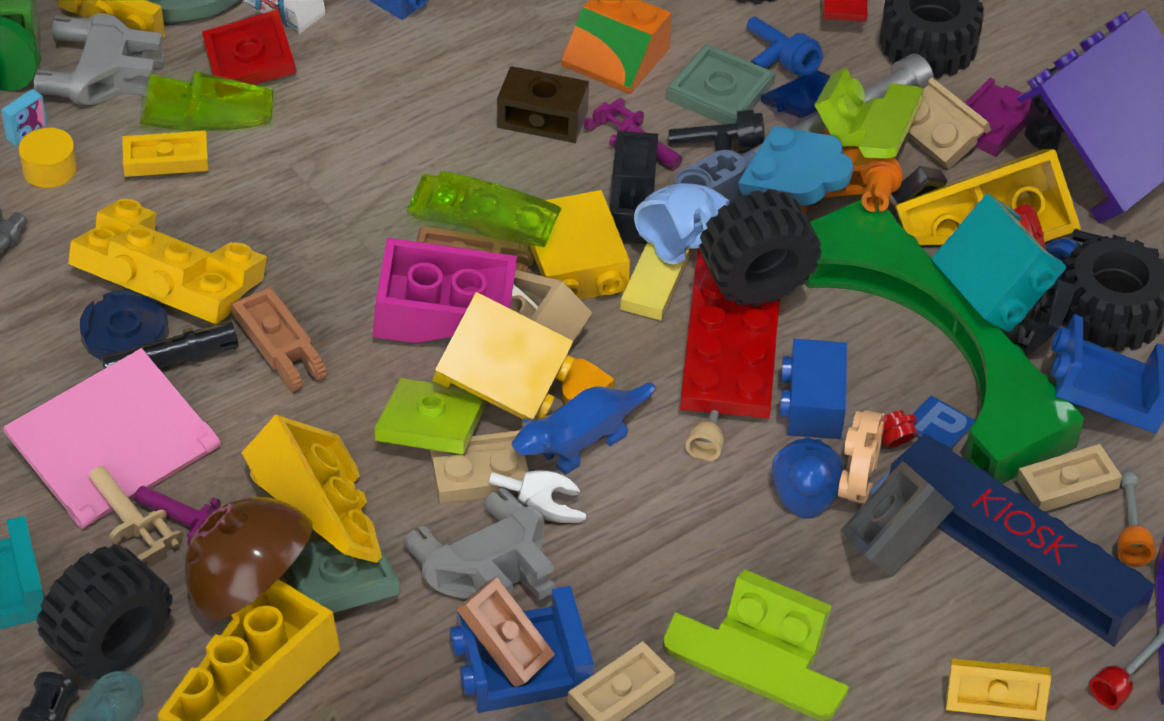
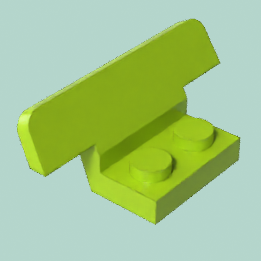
M847 67L832 73L815 103V107L830 135L838 138L842 143V147L859 146L865 158L887 159L895 157L923 101V89L917 86L891 83L883 98H874L865 102V93L858 79L851 77Z
M743 569L736 579L727 617L721 623L718 630L675 612L664 636V649L669 656L820 721H827L835 716L845 701L850 687L810 670L820 651L832 605L746 569Z

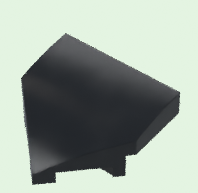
M1057 278L1053 286L1031 308L1030 316H1025L1018 323L1019 328L1014 338L1016 340L1014 344L1023 350L1025 356L1034 352L1059 329L1072 302L1076 288L1075 284Z

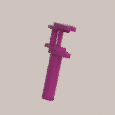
M618 98L610 105L604 102L593 111L592 119L587 117L583 124L584 128L588 131L594 130L601 124L605 125L608 122H612L619 127L618 131L647 133L638 127L643 124L644 113L642 111L633 113L627 109L623 98ZM621 114L626 120L621 122L615 117ZM615 134L609 140V145L613 148H616L617 136ZM658 141L657 160L670 169L676 170L682 162V156Z
M143 485L138 488L134 496L136 503L154 511L164 510L167 517L193 528L187 534L188 547L196 530L206 521L209 515L220 508L221 503L219 499L213 497L210 505L205 504L199 511Z

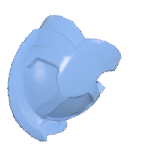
M681 183L669 185L653 192L637 206L634 213L635 227L642 238L655 246V252L662 261L668 264H677L685 260L687 249L699 248V245L702 243L700 240L701 233L708 229L706 223L711 217L718 215L717 210L722 206H728L730 200L717 191L699 184Z

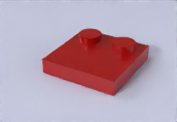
M278 9L201 31L219 95L297 73Z

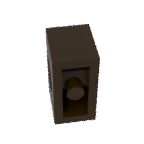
M510 66L497 97V128L576 143L588 113L589 81Z

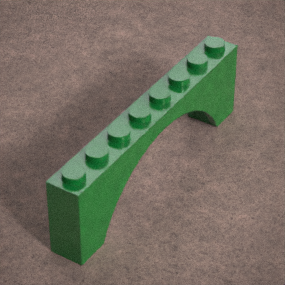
M861 200L809 222L821 243L819 248L822 253L821 258L816 261L818 266L815 272L809 274V279L804 283L808 288L855 290L896 302L911 309L939 328L955 344L966 359L976 379L980 394L981 411L969 430L964 454L965 460L977 468L985 470L992 478L1004 484L1017 477L1019 468L1061 456L1077 448L1084 422V417L1081 415L1078 407L1072 402L1056 397V388L1053 386L1050 378L1046 374L1041 373L1025 356L1023 350L1018 345L1013 344L998 326L985 320L931 260V257L921 248L917 239L913 235L908 234L899 225L888 209L880 212L877 206L876 212H870L863 207Z

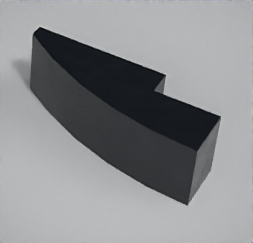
M617 131L610 212L622 242L647 243L639 235L635 227L634 213L637 206L655 190L658 148L657 133Z

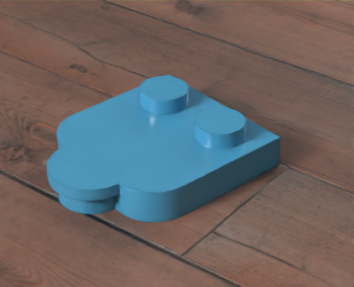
M773 126L738 184L741 195L748 196L750 192L758 190L764 193L768 189L777 190L779 194L786 192L791 195L792 199H796L800 206H807L820 201L827 191L833 192L845 188L851 181L854 167L850 157L844 154L842 143L838 138L826 134Z

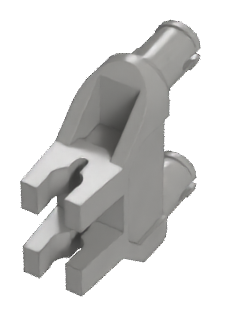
M95 13L90 18L55 16L52 26L53 40L58 42L85 43L79 64L72 72L37 69L34 77L35 91L41 95L70 97L75 104L81 105L100 104L121 94L154 95L157 87V77H152L154 68H162L165 60L164 51H160L163 42L162 33L129 29L111 14Z
M507 488L498 489L499 495L493 491L485 501L486 510L498 522L451 545L446 544L443 546L426 526L418 527V532L424 539L415 530H412L404 540V546L407 551L412 553L422 564L423 578L431 587L449 596L468 599L487 581L498 577L509 593L513 592V584L521 581L539 600L551 595L552 589L555 588V584L546 576L554 572L553 564L542 552L544 517L536 508L524 507Z

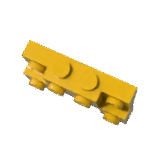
M122 198L99 210L95 227L73 239L70 243L69 265L213 324H218L227 318L231 312V303L238 301L248 290L264 280L267 256L252 251L248 245L243 243L229 242L211 253L155 230L157 212L142 207L135 200Z

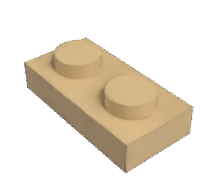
M1101 444L1019 468L1017 482L1030 502L1044 512L1119 489L1122 475Z
M642 641L570 690L567 703L584 721H621L674 684L675 672Z

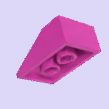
M387 237L375 303L372 337L411 343L453 337L476 292L510 309L517 256Z

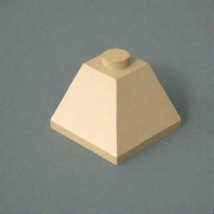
M515 270L510 309L574 341L580 335L583 326L591 316L592 312L563 281Z

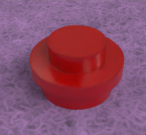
M898 410L883 416L882 443L884 448L889 449L900 446L918 435L915 427L918 421L914 414L905 415L903 410Z

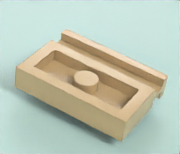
M932 77L928 80L929 85L923 89V101L906 136L949 170L978 143L977 139L983 133L988 134L991 128L988 121Z
M520 430L472 436L465 453L462 455L430 450L439 504L487 498L493 491L499 495L498 489L503 487L488 483L491 472L522 481L525 472H529L525 455L518 454L511 444ZM510 490L512 495L519 493L517 491Z

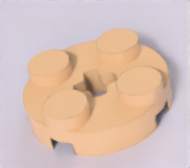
M864 410V412L856 411L853 426L849 427L846 437L844 455H849L846 470H843L841 474L838 497L864 504L870 498L869 491L872 489L873 483L868 482V479L872 477L874 469H877L884 425L882 421L883 413Z

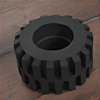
M885 0L879 44H882L881 50L884 55L889 56L888 60L892 64L910 54H918L928 62L934 77H942L945 73L949 75L956 74L958 69L964 70L970 66V61H974L977 55L984 18L983 4L978 2V0Z
M768 189L764 193H761L760 190L753 191L748 196L742 197L741 195L733 199V203L728 206L724 205L717 210L718 215L709 219L706 223L708 229L701 233L700 240L702 243L699 245V248L721 294L723 293L728 301H735L737 305L741 306L749 303L752 306H761L764 302L768 301L772 303L778 301L784 295L788 296L795 292L794 289L799 285H803L809 279L808 275L815 272L818 266L816 261L821 258L822 251L819 248L821 243L796 199H792L790 194L786 192L779 194L777 190Z
M1108 236L1098 237L1097 242L1088 240L1082 243V248L1076 247L1071 252L1070 258H1067L1066 269L1062 280L1076 285L1072 302L1063 320L1067 322L1066 327L1073 314L1083 317V340L1091 341L1103 348L1105 346L1113 347L1114 351H1124V348L1127 346L1131 349H1137L1142 346V342L1149 344L1155 340L1156 334H1160L1164 327V259L1158 258L1160 253L1154 248L1147 249L1144 247L1143 242L1138 240L1134 242L1127 241L1126 237L1117 236L1116 239H1110Z
M112 545L110 548L103 546L97 548L92 554L87 553L80 557L75 564L70 565L62 576L53 583L49 594L44 597L40 606L42 610L37 616V624L39 625L37 631L43 641L84 679H105L110 674L114 676L122 672L127 666H131L141 655L148 651L156 638L160 636L164 629V624L169 619L171 613L169 608L173 603V597L169 593L171 589L129 549L123 548L120 545Z

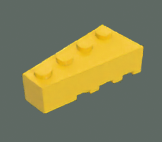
M278 579L258 598L232 614V620L221 635L215 634L205 647L207 655L198 668H190L157 714L158 720L265 721L341 651L333 612Z

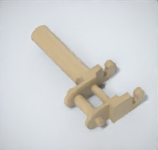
M98 466L90 472V480L124 522L110 533L109 538L114 544L121 540L120 536L122 534L126 539L132 536H142L151 548L137 557L143 563H146L149 568L166 558V551L179 546L183 534L179 530L171 531L164 522L167 516L164 510L152 511L148 516L143 517L104 466ZM155 527L163 536V538L156 542L148 533V531Z

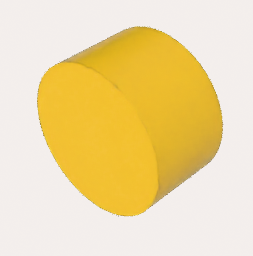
M41 128L28 133L20 141L19 155L23 176L30 184L41 188H53L69 182L75 176L77 161L72 137L67 132L57 128Z

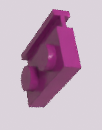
M990 77L965 102L966 105L988 121L991 128L988 134L983 133L977 139L978 143L975 147L997 157L1026 127L1031 99L1029 98L1019 103L1017 98L1023 94L1022 92L1007 85L1001 88L995 85V79Z

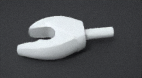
M536 470L525 472L522 481L491 472L488 483L519 492L517 500L523 506L536 508L545 520L557 523H580L586 520V513L571 509L566 505H558L552 500L551 494L553 492H561L568 495L580 494L577 485L569 478L552 471Z

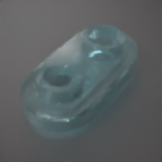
M122 671L111 672L102 676L92 687L69 721H135L144 706V696L140 681L136 676ZM116 691H123L120 694H111Z

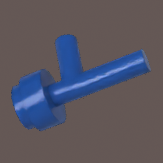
M756 16L748 20L747 30L771 44V46L752 59L751 63L767 69L780 59L784 68L798 76L810 75L819 68L823 59V51L818 41L805 33H797L789 38Z

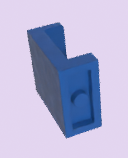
M1073 314L1067 327H1059L1051 346V350L1056 352V359L1051 370V376L1056 378V397L1156 434L1164 422V346L1157 343L1147 361L1143 363L1084 341L1083 317Z
M571 586L552 589L551 607L523 611L555 655L526 683L516 687L513 686L457 611V626L449 628L451 646L454 656H463L465 666H460L462 689L465 696L473 695L477 713L530 704L535 701L541 702L567 697L570 690L593 675L594 662Z

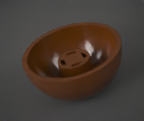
M248 497L223 505L209 515L206 521L194 533L185 560L186 586L190 598L201 616L209 622L229 617L250 604L272 586L292 565L307 544L313 529L311 519L296 507L281 500L268 497Z

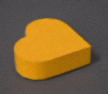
M575 358L563 382L560 381L562 386L563 405L583 390L599 386L614 389L615 379L589 361Z

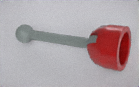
M1164 623L1159 628V634L1124 668L1117 665L1107 666L1090 679L1089 689L1100 704L1109 709H1118L1129 698L1133 690V682L1129 676L1164 643Z

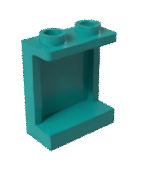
M987 193L931 260L985 320L1006 332H1011L1025 318L1026 314L1043 294L1053 286L1056 279L1066 269V265L1060 259L1048 253L1019 222L1021 217L1013 208Z
M25 516L6 520L10 538L0 540V629L37 621V616L42 610L40 606L44 595Z

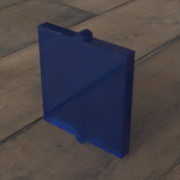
M816 70L809 75H804L760 95L761 103L776 108L777 112H785L801 119L817 111L815 103L831 75Z

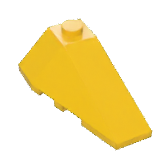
M1055 149L1039 150L894 205L902 228L908 234L913 235L919 245H943L987 193L1013 209L1024 204L1034 206L1043 230L1044 242L1072 233L1074 228L1081 230Z
M275 414L241 452L251 470L250 476L252 480L275 499L286 502L302 511L311 519L313 530L343 554L377 563L382 558L375 528L373 522L362 513V507L367 503L364 492L359 489L356 490L354 483L360 477V474L341 437L338 434Z

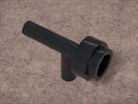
M754 109L737 111V123L669 129L670 145L715 141V152L720 150L731 151V140H739L740 151L752 150L765 141L763 114L754 113Z

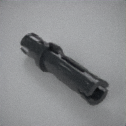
M229 320L195 331L192 328H187L182 331L183 334L168 339L158 340L117 353L102 355L101 360L105 369L142 348L159 369L191 361L194 364L201 362V357L239 348L238 338L234 325Z

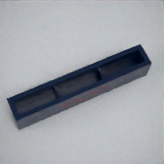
M925 433L891 464L890 474L904 461L955 506L939 524L938 529L1113 647L1147 613L1155 587L1154 583L1146 579L1139 571L1129 568L1108 554L1101 546L1091 543L1067 527L1060 519L1050 516L1029 502L1022 494L1012 491L992 478L985 470L977 468L957 455L947 445L939 443Z

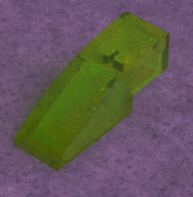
M197 71L193 72L190 82L150 73L142 95L139 124L186 131H223L269 124L272 119L273 89Z

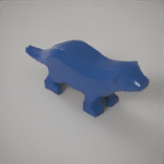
M646 383L638 388L626 391L599 386L583 390L555 412L542 419L534 421L528 418L524 419L521 430L511 443L512 447L520 455L543 454L548 460L554 458V455H558L556 468L564 475H567L580 467L579 452L581 449L593 444L602 436H608L606 444L610 447L627 437L628 428L623 422L624 417L655 392L656 386L653 383Z

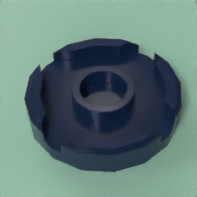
M130 289L104 294L103 300L95 305L92 301L85 307L79 319L82 343L88 353L101 360L102 355L121 352L158 340L161 341L167 339L169 335L167 311L164 306L156 303L155 299Z

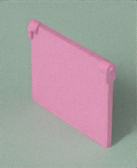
M142 348L3 427V432L64 506L67 514L81 530L114 511L89 478L90 472L96 467L104 466L128 498L132 500L140 486L152 488L221 447V442L215 432L206 422L201 420Z

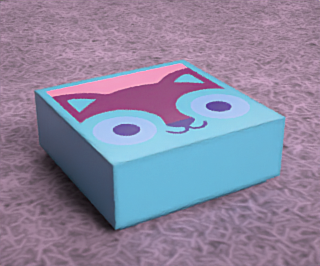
M31 89L1 109L6 140L15 146H18L23 137L28 133L47 126L43 97L34 89Z

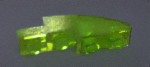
M440 171L438 176L422 174L406 211L417 219L471 228L487 237L545 248L561 208L546 200L499 184Z

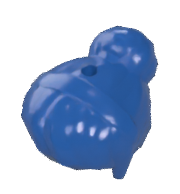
M806 437L788 443L779 450L772 461V480L782 504L789 511L803 519L814 518L827 510L835 500L844 465L839 454L831 446L825 444L820 439L814 440Z

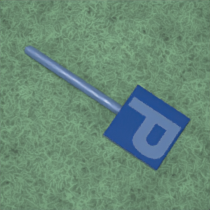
M932 395L913 413L918 421L915 425L918 437L926 433L951 449L969 432L976 421ZM890 470L869 491L870 496L887 479Z

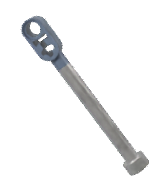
M918 54L908 55L893 64L892 74L864 88V101L883 98L891 83L917 86L924 89L929 85L928 80L932 77L934 78L930 65ZM818 113L791 129L823 134L827 127ZM761 145L742 155L730 150L716 151L679 171L675 177V184L688 183L707 186L730 200L729 204L734 202L733 199L741 196L738 182Z

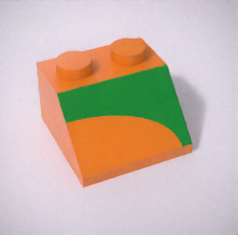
M589 0L582 7L562 57L561 66L631 94L670 49L672 13L642 0Z

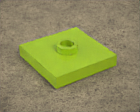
M400 378L375 426V441L462 455L465 453L480 421L487 401L458 386L450 385L449 389L438 383Z

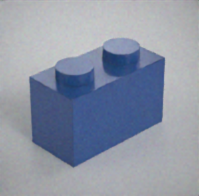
M793 339L791 357L783 356L781 368V383H789V390H781L779 413L781 417H788L787 435L829 439L842 438L846 411V342Z

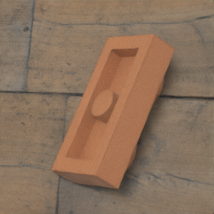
M498 577L487 581L456 609L514 687L526 683L555 655Z

